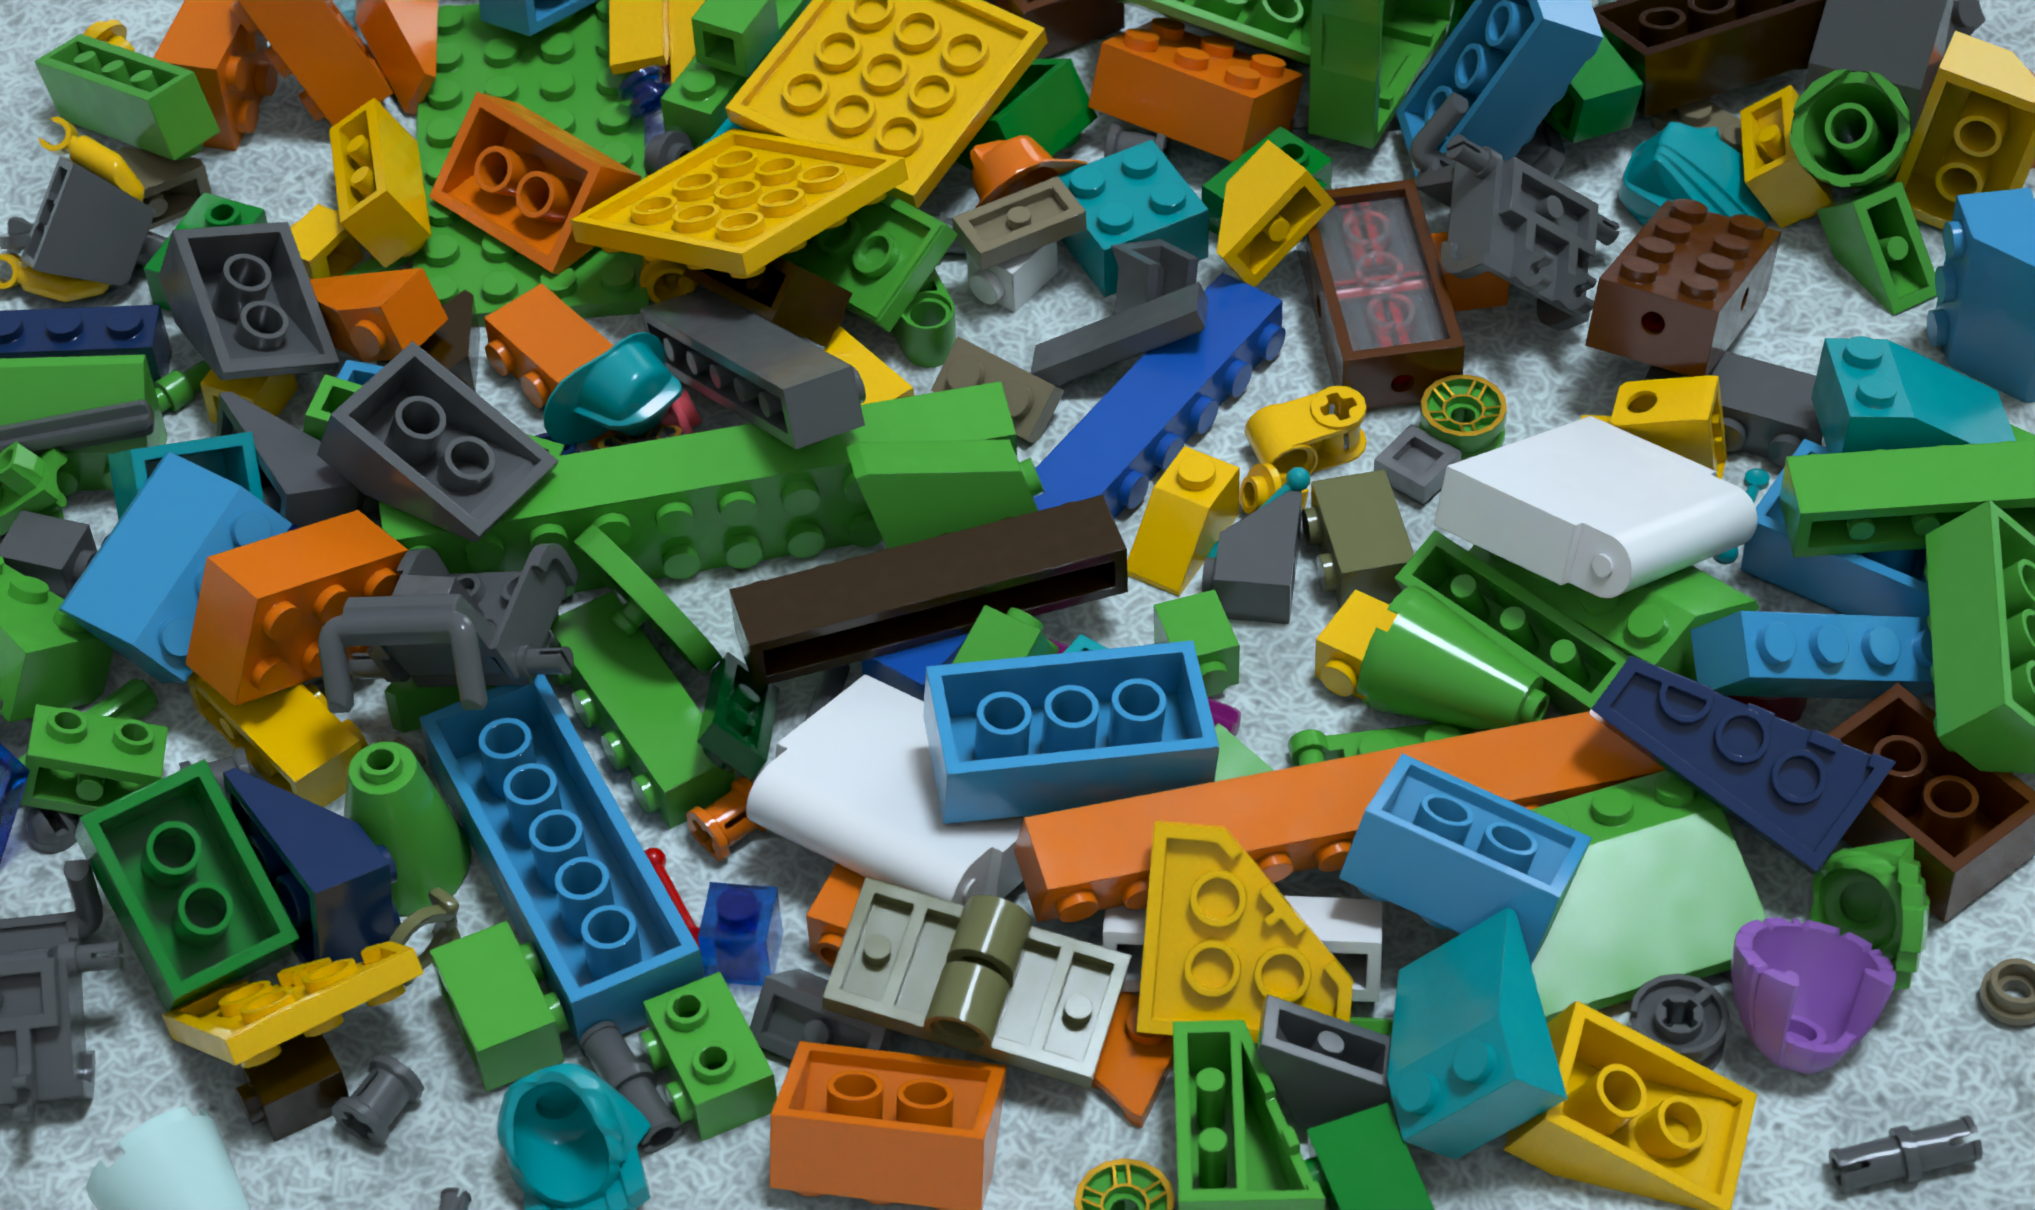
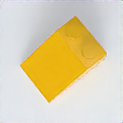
M1577 1000L1550 1020L1547 1026L1568 1099L1508 1131L1503 1150L1554 1176L1699 1210H1731L1757 1094Z

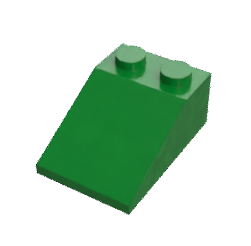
M1071 58L1035 59L955 162L973 170L974 166L970 158V152L975 145L997 140H1008L1022 135H1028L1033 138L1051 156L1076 144L1081 138L1080 132L1097 119L1098 116L1094 109L1088 107L1090 99Z

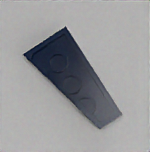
M1634 656L1628 658L1589 712V715L1812 875L1819 870L1896 763L1878 754L1872 753L1870 755L1840 742V739L1813 729L1811 731L1774 716L1775 713L1751 703L1746 705L1714 692V689Z

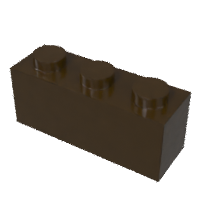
M781 256L768 263L765 271L761 274L745 279L733 278L727 272L712 269L692 270L687 268V266L683 272V276L780 327L826 348L834 331L841 325L845 316V308L853 294Z

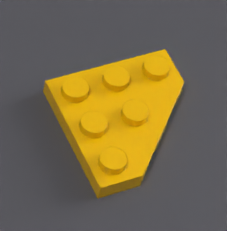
M1155 820L1136 1032L1173 1036L1174 1021L1244 1020L1254 1043L1258 1044L1262 1004L1267 994L1350 1023L1353 990L1352 976L1225 826Z
M388 941L365 947L360 952L364 962L356 963L352 958L332 962L330 957L282 969L277 974L280 984L272 986L271 982L267 980L249 984L247 979L232 982L161 1015L171 1039L235 1066L241 1064L242 1068H250L275 1058L282 1051L279 1044L301 1033H304L305 1037H313L338 1027L344 1022L342 1013L363 1003H366L369 1007L377 1006L396 999L406 991L404 983L424 974L414 948Z

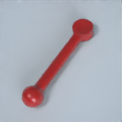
M648 848L644 852L698 945L700 954H707L712 946L711 935L696 927L665 869L667 861L665 853L659 848Z

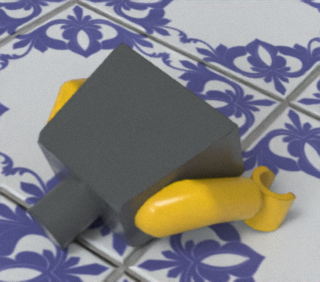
M56 116L51 117L50 120L64 127L66 134L64 140L57 145H52L39 137L40 145L57 155L69 154L71 160L59 156L22 256L15 253L0 254V260L8 262L12 268V277L9 281L0 278V289L13 288L21 284L25 292L60 302H71L102 295L109 289L111 284L126 286L135 264L145 267L167 237L149 231L155 209L143 203L145 196L144 186L122 156L86 135L79 137L76 127L65 119Z

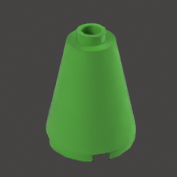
M1848 69L1834 70L1813 81L1797 99L1793 110L1794 116L1790 132V144L1801 166L1817 180L1836 187L1865 189L1892 183L1896 179L1905 157L1911 134L1910 111L1898 88L1879 73L1872 71H1849Z
M1414 585L1405 588L1394 598L1387 610L1398 615L1388 632L1376 627L1361 664L1357 691L1359 694L1367 697L1361 701L1364 706L1375 711L1479 731H1488L1543 720L1549 705L1550 696L1543 692L1544 679L1542 676L1427 590Z
M378 742L361 749L353 757L349 765L343 817L357 822L375 846L382 844L388 849L397 870V882L391 884L392 901L399 916H410L423 907L432 906L428 894L436 887L445 890L452 896L457 893L463 884V878L471 862L470 843L464 830L409 748L396 742Z

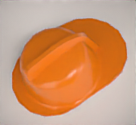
M1028 135L975 145L970 152V158L974 166L971 174L972 184L980 201L976 208L1087 163L1075 159H1054Z

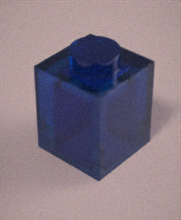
M710 882L698 935L704 977L721 972L725 982L728 984L763 986L765 976L775 974L783 936L778 888Z

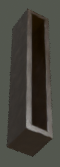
M1099 495L729 589L735 633L755 688L967 634L971 631L985 605L1004 614H1007L1010 608H1017L1032 616H1037L1128 592L1127 548L1104 496Z

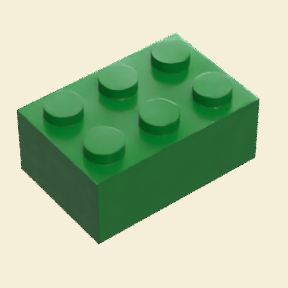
M205 759L79 818L75 838L84 856L89 860L96 879L166 1012L225 984L236 982L290 955L299 936Z

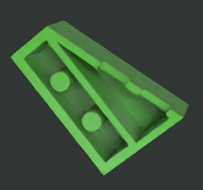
M0 556V699L3 701L1 715L9 723L32 718L36 704L56 708H72L94 702L104 692L114 649L57 610L64 599L49 591V586L44 581L24 576L4 564V559Z
M1244 1020L1173 1022L1178 1210H1325L1326 1199L1318 1181H1313L1300 1153V1142L1293 1127L1288 1126L1278 1105L1276 1089L1267 1070L1256 1054L1257 1048Z

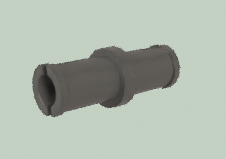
M604 1021L595 1024L581 1036L578 1044L580 1051L588 1058L598 1076L629 1100L652 1125L640 1141L641 1147L645 1152L655 1153L673 1144L682 1133L681 1123L677 1117L673 1116L657 1091L658 1078L649 1064L637 1060L615 1022Z
M1964 1115L1956 1120L1912 1131L1906 1125L1890 1128L1888 1137L1840 1149H1830L1829 1164L1831 1170L1853 1164H1860L1862 1167L1859 1170L1835 1176L1840 1192L1844 1195L1853 1190L1901 1178L1904 1184L1919 1182L1924 1172L1968 1161H1980L1983 1150L1981 1139L1955 1146L1950 1144V1140L1978 1132L1971 1116Z

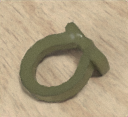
M439 887L432 889L428 894L432 906L423 907L412 913L398 926L389 940L405 945L419 928L426 924L435 923L432 934L435 936L425 951L418 957L422 970L432 963L431 949L461 938L457 929L459 903L452 895ZM415 978L412 979V980H410V981H408V982H406V983L413 982V981L415 980Z

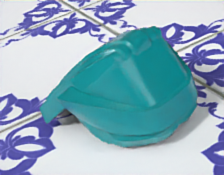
M1679 122L1668 123L1663 130L1648 140L1643 141L1635 148L1619 186V199L1636 220L1643 225H1646L1666 200L1674 201L1676 199L1698 201L1707 206L1709 212L1727 217L1748 215L1762 220L1765 224L1770 218V214L1745 184L1743 156L1721 141L1718 127L1694 128Z
M563 1063L535 1071L509 1086L504 1094L498 1115L497 1136L501 1147L504 1149L511 1177L524 1192V1210H636L651 1199L649 1185L637 1145L652 1125L629 1100L609 1083L586 1067Z

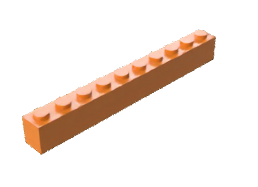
M1583 712L1025 817L1014 853L1036 921L1042 922L1059 918L1063 922H1077L1092 916L1098 910L1124 905L1131 910L1147 908L1155 820L1225 826L1272 883L1288 877L1293 872L1319 868L1323 872L1342 869L1365 809L1402 753L1529 810L1666 769L1589 715V712Z

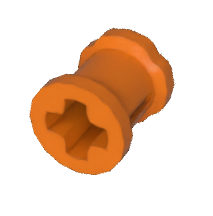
M743 776L731 783V791L705 809L696 806L686 813L687 824L694 839L718 862L730 855V846L755 829L763 832L767 830L747 818L746 805L754 783Z

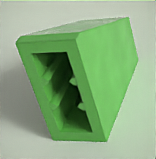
M1010 439L858 442L846 447L857 484L887 548H894L938 537L945 533H953L997 522L1008 517H1016L1039 511L1034 497L1045 493L1032 459L1028 458L1019 462Z

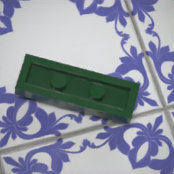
M729 652L725 654L712 671L697 743L703 746L704 754L716 766L727 772L737 770L752 780L768 759L780 689L774 684L755 688L747 665Z

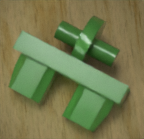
M17 441L1 451L0 536L9 531L21 510L64 519L62 508L67 505L65 495L59 491L57 471L67 463V454L57 447H53L37 456Z

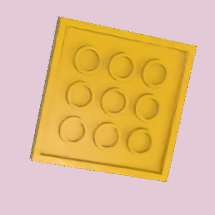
M812 0L727 104L725 109L730 122L749 131L904 157L908 180L887 193L919 209L1048 43L1044 27L983 0Z
M732 128L570 221L575 242L602 247V250L605 252L615 253L623 251L642 255L648 261L667 260L686 264L687 268L692 270L712 269L730 273V276L733 278L745 279L761 274L765 271L768 263L783 254L801 250L807 245L808 239L823 230L844 224L847 221L848 215L863 206L884 200L888 191L908 180L904 157Z

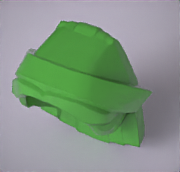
M1914 838L1851 849L1843 848L1833 853L1814 874L1812 882L1814 901L1810 912L1811 921L1839 928L1840 936L1851 932L1870 942L1872 950L1879 949L1882 951V956L1888 957L1894 966L1893 971H1896V981L1893 990L1910 988L1912 975L1919 968L1921 952L1926 948L1930 899L1926 895L1925 879L1921 877L1920 861L1914 860Z

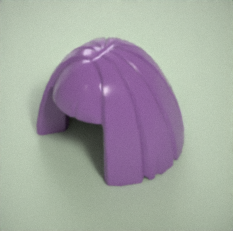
M1780 917L1764 918L1763 923L1757 919L1747 922L1740 927L1734 940L1731 958L1733 994L1739 1017L1749 1038L1768 1060L1785 1070L1815 1074L1831 1068L1869 1032L1893 991L1896 981V971H1893L1894 966L1888 957L1882 956V951L1879 949L1872 950L1870 942L1851 932L1840 936V931L1837 927L1806 920L1801 924L1799 919L1796 918L1791 922Z

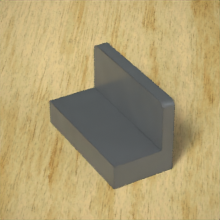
M793 969L765 976L749 1027L759 1047L790 1060L793 1059L800 1041L889 1051L893 1036L903 1033L822 1009V997L828 980L802 969Z

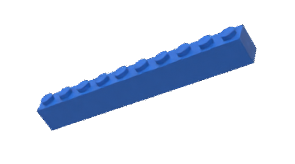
M1222 272L1204 291L1208 298L1204 330L1146 352L1036 467L1045 491L1044 494L1034 497L1038 510L1099 495L1104 496L1114 520L1126 507L1129 509L1136 508L1145 497L1149 482L1161 469L1166 471L1195 432L1204 434L1209 430L1217 416L1218 407L1230 395L1238 397L1244 392L1251 379L1252 371L1263 359L1271 361L1278 355L1286 336V331L1282 327L1283 300ZM969 633L861 661L862 675L866 674L924 702L926 666L952 664Z

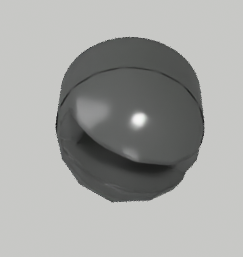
M33 807L29 811L26 820V832L31 845L43 853H59L69 849L77 842L75 830L79 817L77 814ZM56 818L64 828L54 832L48 819Z

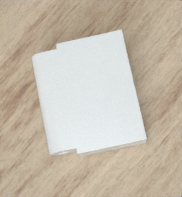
M1589 416L1448 465L1443 480L1434 526L1559 585L1570 583L1598 597L1613 598L1745 544L1755 533L1757 511L1752 499L1743 489L1717 478L1716 471L1593 416Z
M866 674L777 743L775 759L756 778L746 805V814L750 821L864 877L963 906L966 900L974 895H991L1004 898L1023 881L1014 849L1023 819L1035 815L944 824L923 718L924 702Z

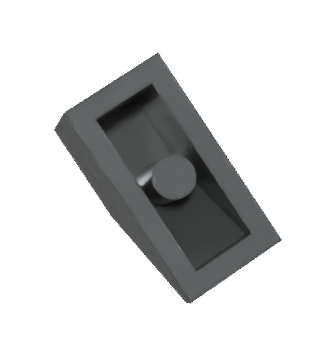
M1288 491L1221 531L1217 557H1205L1202 592L1215 589L1228 619L1282 624L1290 623L1301 536L1302 492Z
M1267 994L1262 1004L1256 1054L1298 1123L1316 1127L1389 1102L1392 1097L1387 1079L1391 1045L1390 1036Z

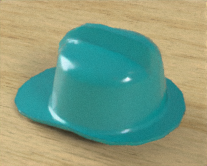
M647 332L631 334L560 381L549 396L543 412L544 428L550 437L565 445L582 444L602 435L608 430H614L628 436L645 434L655 428L665 417L671 404L683 393L680 381L665 366V349L659 338Z

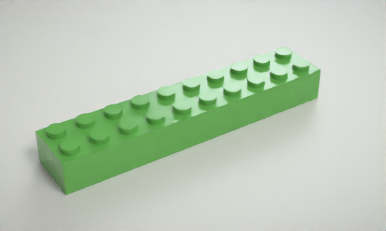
M999 381L863 404L861 409L865 426L799 449H794L751 423L556 456L555 458L559 460L556 468L477 543L380 501L379 509L382 529L407 548L408 551L415 548L434 550L440 556L450 574L522 571L534 546L542 543L559 544L566 550L579 572L576 585L567 587L566 598L576 592L605 587L615 590L573 543L591 524L595 525L609 537L651 580L663 577L686 579L695 575L698 571L727 566L740 569L749 568L762 560L791 555L799 558H808L818 554L821 550L849 545L871 547L879 544L883 539L857 484L846 447L858 442L1010 439L1017 455L1016 432L1003 385Z

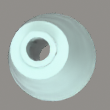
M188 1106L177 1107L149 1119L130 1131L117 1142L124 1154L109 1169L100 1159L92 1169L86 1184L88 1197L98 1210H251L217 1124L209 1112L201 1107L199 1116H194Z

